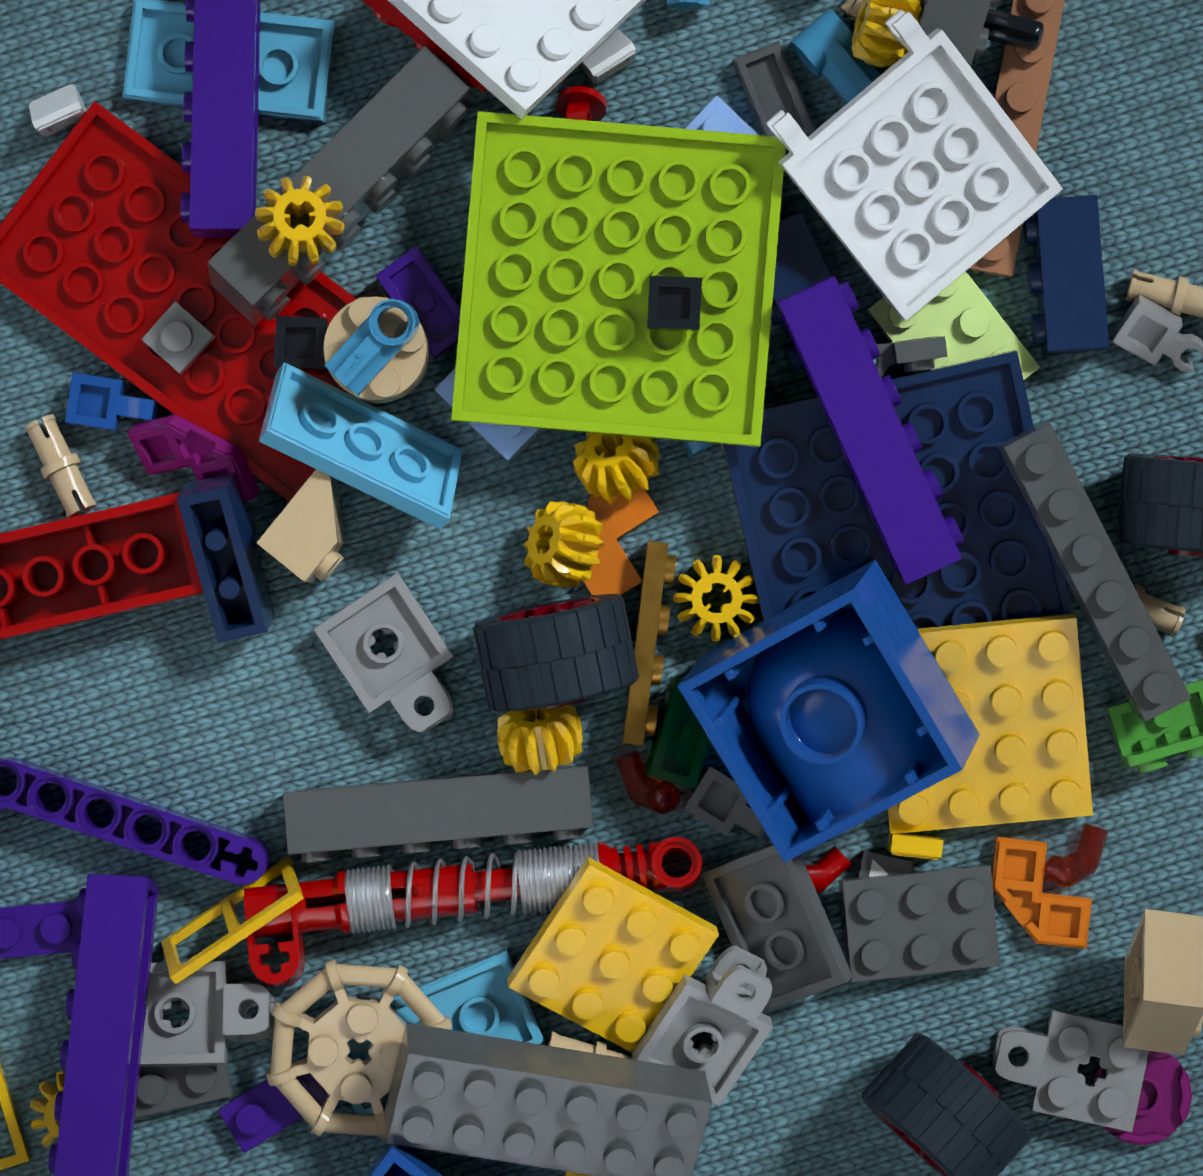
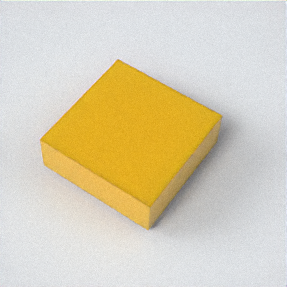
M888 832L887 850L892 855L939 860V858H942L944 840L939 837Z

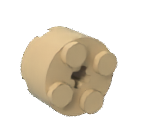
M361 297L343 307L335 315L325 334V363L332 358L370 316L374 306L389 298ZM399 308L387 310L381 317V329L390 338L400 337L408 326L406 314ZM419 322V329L414 339L395 355L359 396L341 383L331 372L330 374L348 394L364 402L374 404L400 399L411 393L420 384L427 371L429 344L425 331Z

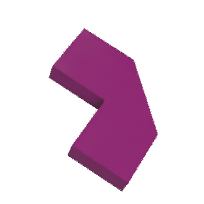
M178 415L137 423L127 432L148 476L189 466L197 480L236 472L244 502L254 500L260 492L239 447Z

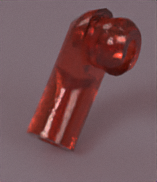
M639 751L628 752L615 759L626 792L632 803L657 813H667L678 807L681 800L679 789L668 781L643 775L645 767Z
M1084 823L1077 850L1065 858L1052 855L1046 861L1044 874L1047 880L1057 882L1059 887H1072L1093 875L1098 869L1109 830Z

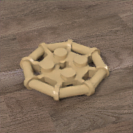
M336 960L325 962V969L286 1001L276 1003L271 1011L275 1019L270 1071L266 1073L268 1084L276 1086L309 1123L311 1133L321 1136L322 1133L381 1137L382 1141H385V1108L381 1098L390 1092L406 1025L404 1020L390 1005L393 998L398 994L420 1019L421 1022L415 1024L450 1030L452 1023L450 1017L447 1015L443 1016L408 976L407 968L399 964L396 968L337 964ZM345 985L381 987L384 990L379 998L362 1000L357 999V996H348ZM333 988L337 999L316 1018L303 1013ZM294 1027H299L309 1032L307 1058L291 1062ZM353 1038L359 1043L364 1042L366 1039L372 1043L368 1049L370 1057L363 1061L359 1058L350 1059L347 1056L350 1052L348 1041ZM311 1073L328 1093L322 1106L314 1100L296 1077ZM339 1100L352 1104L370 1102L374 1116L333 1113Z

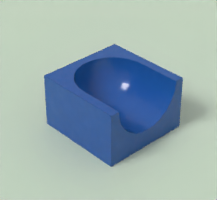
M876 559L705 653L678 685L679 690L784 863L963 770L980 735Z

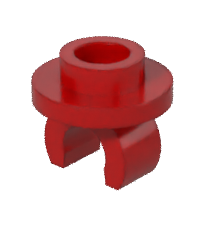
M576 85L562 90L557 97L556 109L564 119L600 121L606 114V99L601 93L590 86Z

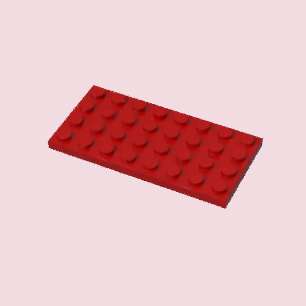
M94 101L0 224V283L174 415H178L239 447L252 474L290 502L316 469L259 442L274 379L279 368H274L276 318L269 322L264 317L254 326L211 285L208 261L232 238H195L189 229V223H182L181 195L182 192H190L191 173H184L181 165ZM320 272L308 285L304 286L299 282L286 295L290 302L278 316L328 318L330 324L343 307L357 298ZM174 302H177L215 336L212 342L183 374L177 372L141 340ZM327 368L326 371L301 370L346 392L334 380Z

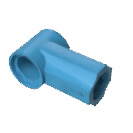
M827 9L789 43L801 62L814 75H821L836 95L847 104L881 75L872 65L866 64L864 60L853 56L851 49L852 32L839 16L832 10Z
M388 299L381 301L374 306L370 316L324 366L341 383L359 396L395 355L414 339L419 329L417 312L411 305L401 300ZM392 308L401 309L408 319L406 331L396 338H390L385 335L380 325L383 314Z

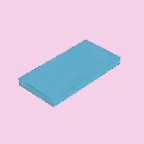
M134 0L122 96L124 100L183 107L184 92H192L193 72L185 71V42L194 41V22H187L185 3L160 0ZM261 12L259 116L324 123L335 21Z
M285 362L282 364L274 379L259 442L441 530L450 519L463 450Z
M507 949L418 986L443 1016L447 1015L450 1017L452 1023L450 1030L541 1045L546 1044L528 998L508 987L507 978L515 966ZM399 995L393 998L390 1005L405 1023L415 1024L421 1022ZM353 1038L348 1041L350 1052L347 1056L350 1059L359 1058L363 1061L370 1057L368 1049L372 1043L366 1039L364 1042L359 1043ZM389 1092L381 1098L384 1108H386ZM363 1102L361 1104L351 1103L355 1114L374 1116L370 1102Z

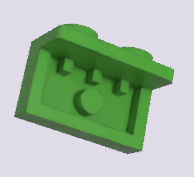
M1203 679L1184 684L1191 699L1146 722L1134 714L1128 701L1105 707L1122 766H1137L1138 773H1145L1167 766L1166 757L1185 751L1187 759L1203 756Z

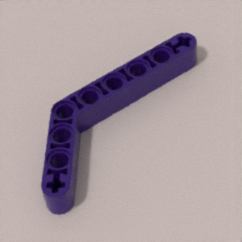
M7 757L0 759V768H10L16 774L18 780L17 787L13 793L7 795L0 792V814L9 808L240 885L254 883L265 875L270 867V850L263 841L256 837L18 758ZM49 783L60 785L65 792V804L59 811L51 810L43 802L42 793L45 786ZM96 799H104L113 807L114 818L107 827L99 826L91 819L90 807ZM144 815H153L161 822L163 828L162 835L157 842H147L139 835L138 822ZM201 831L209 838L211 848L205 858H195L187 851L185 843L190 832ZM223 838L230 841L225 851L240 854L247 848L252 849V859L259 862L258 867H252L246 873L240 871L241 863L229 857L221 860V866L216 865L214 862L223 850Z

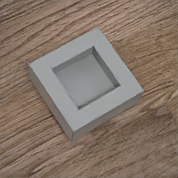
M174 302L141 340L177 372L183 374L212 342L215 336L177 302Z

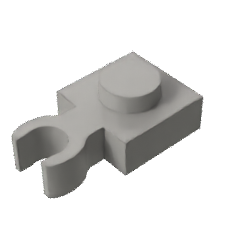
M1140 294L1137 295L1111 333L1113 343L1147 362L1156 365L1161 356L1165 354L1173 360L1174 365L1179 370L1186 373L1193 372V363L1183 358L1181 353L1186 349L1192 348L1203 354V340L1193 334L1178 333L1183 326L1181 317Z

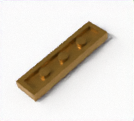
M647 542L634 643V654L639 678L634 684L629 685L622 740L626 744L643 746L645 735H655L658 706L649 705L651 685H661L664 656L655 655L657 634L667 636L670 605L661 604L663 584L673 585L677 555L667 554L669 543Z

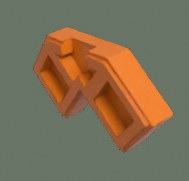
M640 488L633 491L631 501L622 495L612 504L603 499L602 496L594 498L590 495L587 509L594 511L595 520L603 524L599 539L605 543L599 549L597 555L600 564L592 566L590 580H583L591 595H623L643 582L617 541L619 537L659 513L646 490Z
M995 836L991 869L993 891L1031 939L1037 944L1087 949L1092 898L1042 892L1047 842Z

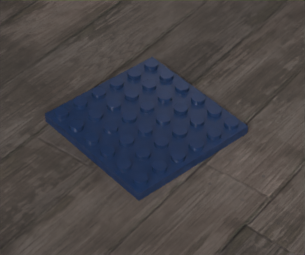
M1016 350L891 378L902 402L894 406L902 425L908 422L912 424L923 449L915 453L923 472L929 469L933 471L944 497L937 499L936 502L944 518L953 516L964 539V543L957 546L962 557L961 560L907 585L900 580L817 396L764 408L760 447L723 444L763 621L875 559L917 629L1074 614L1068 583L997 447L998 444L1033 427L1022 370ZM1078 634L1079 648H1081V643Z

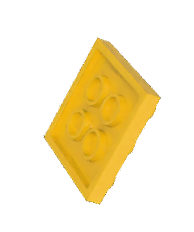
M587 857L508 976V987L633 1053L684 974L689 977L692 976L719 936L717 926Z

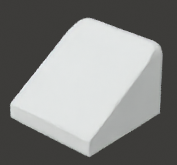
M616 29L580 64L592 83L598 85L635 61L636 47L619 29Z
M73 84L38 98L29 104L34 128L43 137H49L77 124L87 111L76 86Z

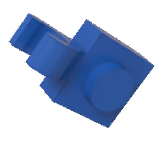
M72 372L65 423L118 431L121 416L147 421L158 419L160 403L150 399L124 396L126 385L124 380Z

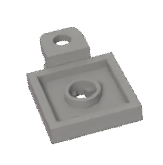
M396 573L313 629L369 714H372L390 701L402 720L412 730L421 733L428 732L453 715V700L434 671L455 657L400 574ZM379 630H382L386 635L394 632L398 638V641L393 644L396 652L390 657H387L383 652L375 655L371 650V647L376 643L373 635ZM430 697L434 702V709L431 714L423 716L418 710V704L423 698Z
M731 946L721 953L705 976L706 985L684 974L633 1051V1060L705 1071L712 1102L720 1106L773 1028L771 1017L761 1013L772 994L771 981L766 977L767 967L765 961L738 946ZM740 964H745V965H747V966L749 967V969H747L746 967H744L743 965H740ZM709 1032L711 1039L714 1041L713 1044L703 1043L698 1049L694 1048L692 1037L697 1033Z
M226 961L209 962L176 985L169 976L166 962L151 963L140 1067L227 1066L228 1041L257 1042L273 1036L275 1017L271 1014V1011L276 1004V999L265 987L260 985L229 984V964ZM174 1001H182L183 1009L190 1011L189 1018L182 1020L181 1027L173 1028L171 1021L163 1020L164 1011L172 1010ZM255 1006L259 1008L254 1018L246 1019V1013L250 1008Z
M1051 1009L1046 1033L1018 1026L1001 1028L996 1039L992 1066L1001 1077L1009 1081L1035 1087L1030 1107L1032 1111L1132 1132L1149 1051L1123 1047V1024ZM1014 1047H1023L1025 1049V1054L1019 1061H1010L1008 1059L1009 1052ZM1090 1056L1098 1057L1099 1066L1106 1069L1103 1078H1096L1094 1084H1085V1076L1077 1073V1068L1079 1064H1088Z

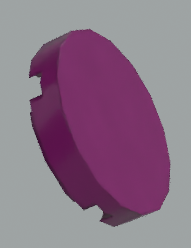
M1149 1051L1133 1131L1128 1132L1105 1126L1102 1127L1120 1141L1140 1146L1159 1143L1171 1136L1170 1134L1176 1131L1179 1125L1181 1126L1188 1117L1192 1101L1190 1079L1179 1061L1169 1053ZM1099 1064L1093 1072L1091 1084H1094L1096 1078H1103L1106 1069L1100 1067Z

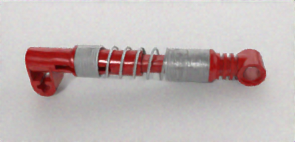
M671 837L662 842L649 843L648 850H643L642 844H636L637 851H630V845L623 846L624 852L618 853L617 847H610L605 842H594L593 844L589 842L588 845L586 843L583 845L579 843L578 846L576 844L573 846L569 844L568 847L565 845L561 847L559 845L558 848L554 846L553 848L549 847L546 849L544 847L538 850L534 848L533 851L529 849L528 851L523 850V852L518 850L514 856L513 868L505 869L501 868L499 859L492 853L488 858L486 871L479 872L475 871L473 862L468 856H465L462 859V863L446 866L445 862L439 859L435 867L420 869L416 862H412L409 870L394 871L389 865L387 867L383 865L381 868L377 866V868L372 867L371 869L369 867L367 869L362 868L361 870L357 868L356 871L354 869L351 871H339L332 879L298 882L304 899L247 937L249 963L252 972L260 981L272 988L283 989L295 984L304 972V932L339 929L344 934H355L356 932L360 934L361 931L363 933L366 931L370 933L371 930L373 932L376 930L380 932L381 929L385 931L386 929L390 930L393 928L395 930L398 922L402 921L407 928H409L411 920L429 919L430 923L435 925L438 917L455 916L456 920L461 922L463 915L478 913L477 903H479L482 916L487 920L490 914V902L504 900L508 913L511 916H514L516 913L517 899H521L525 915L528 913L532 914L533 912L537 914L538 911L540 913L543 911L547 913L548 910L551 912L587 857L645 888L653 887L654 893L669 892L680 894L689 891L697 884L701 876L702 858L699 849L693 842L683 837ZM673 853L685 855L691 863L689 872L679 878L667 875L662 868V863L668 855ZM493 860L497 870H491ZM286 884L245 888V921L288 893ZM346 901L345 904H338L334 906L317 908L310 907V904ZM293 933V941L278 942L280 952L290 958L289 962L281 964V972L275 973L269 965H265L266 960L274 958V949L269 944L258 945V937Z

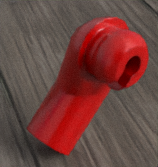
M833 846L815 865L805 864L816 892L819 894L831 885L852 863Z

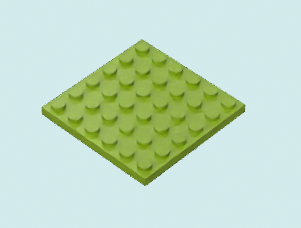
M478 111L451 420L456 422L760 447L784 169L778 162L785 156L786 147L776 136L528 115L521 120L516 114ZM649 276L702 278L699 332L647 330Z

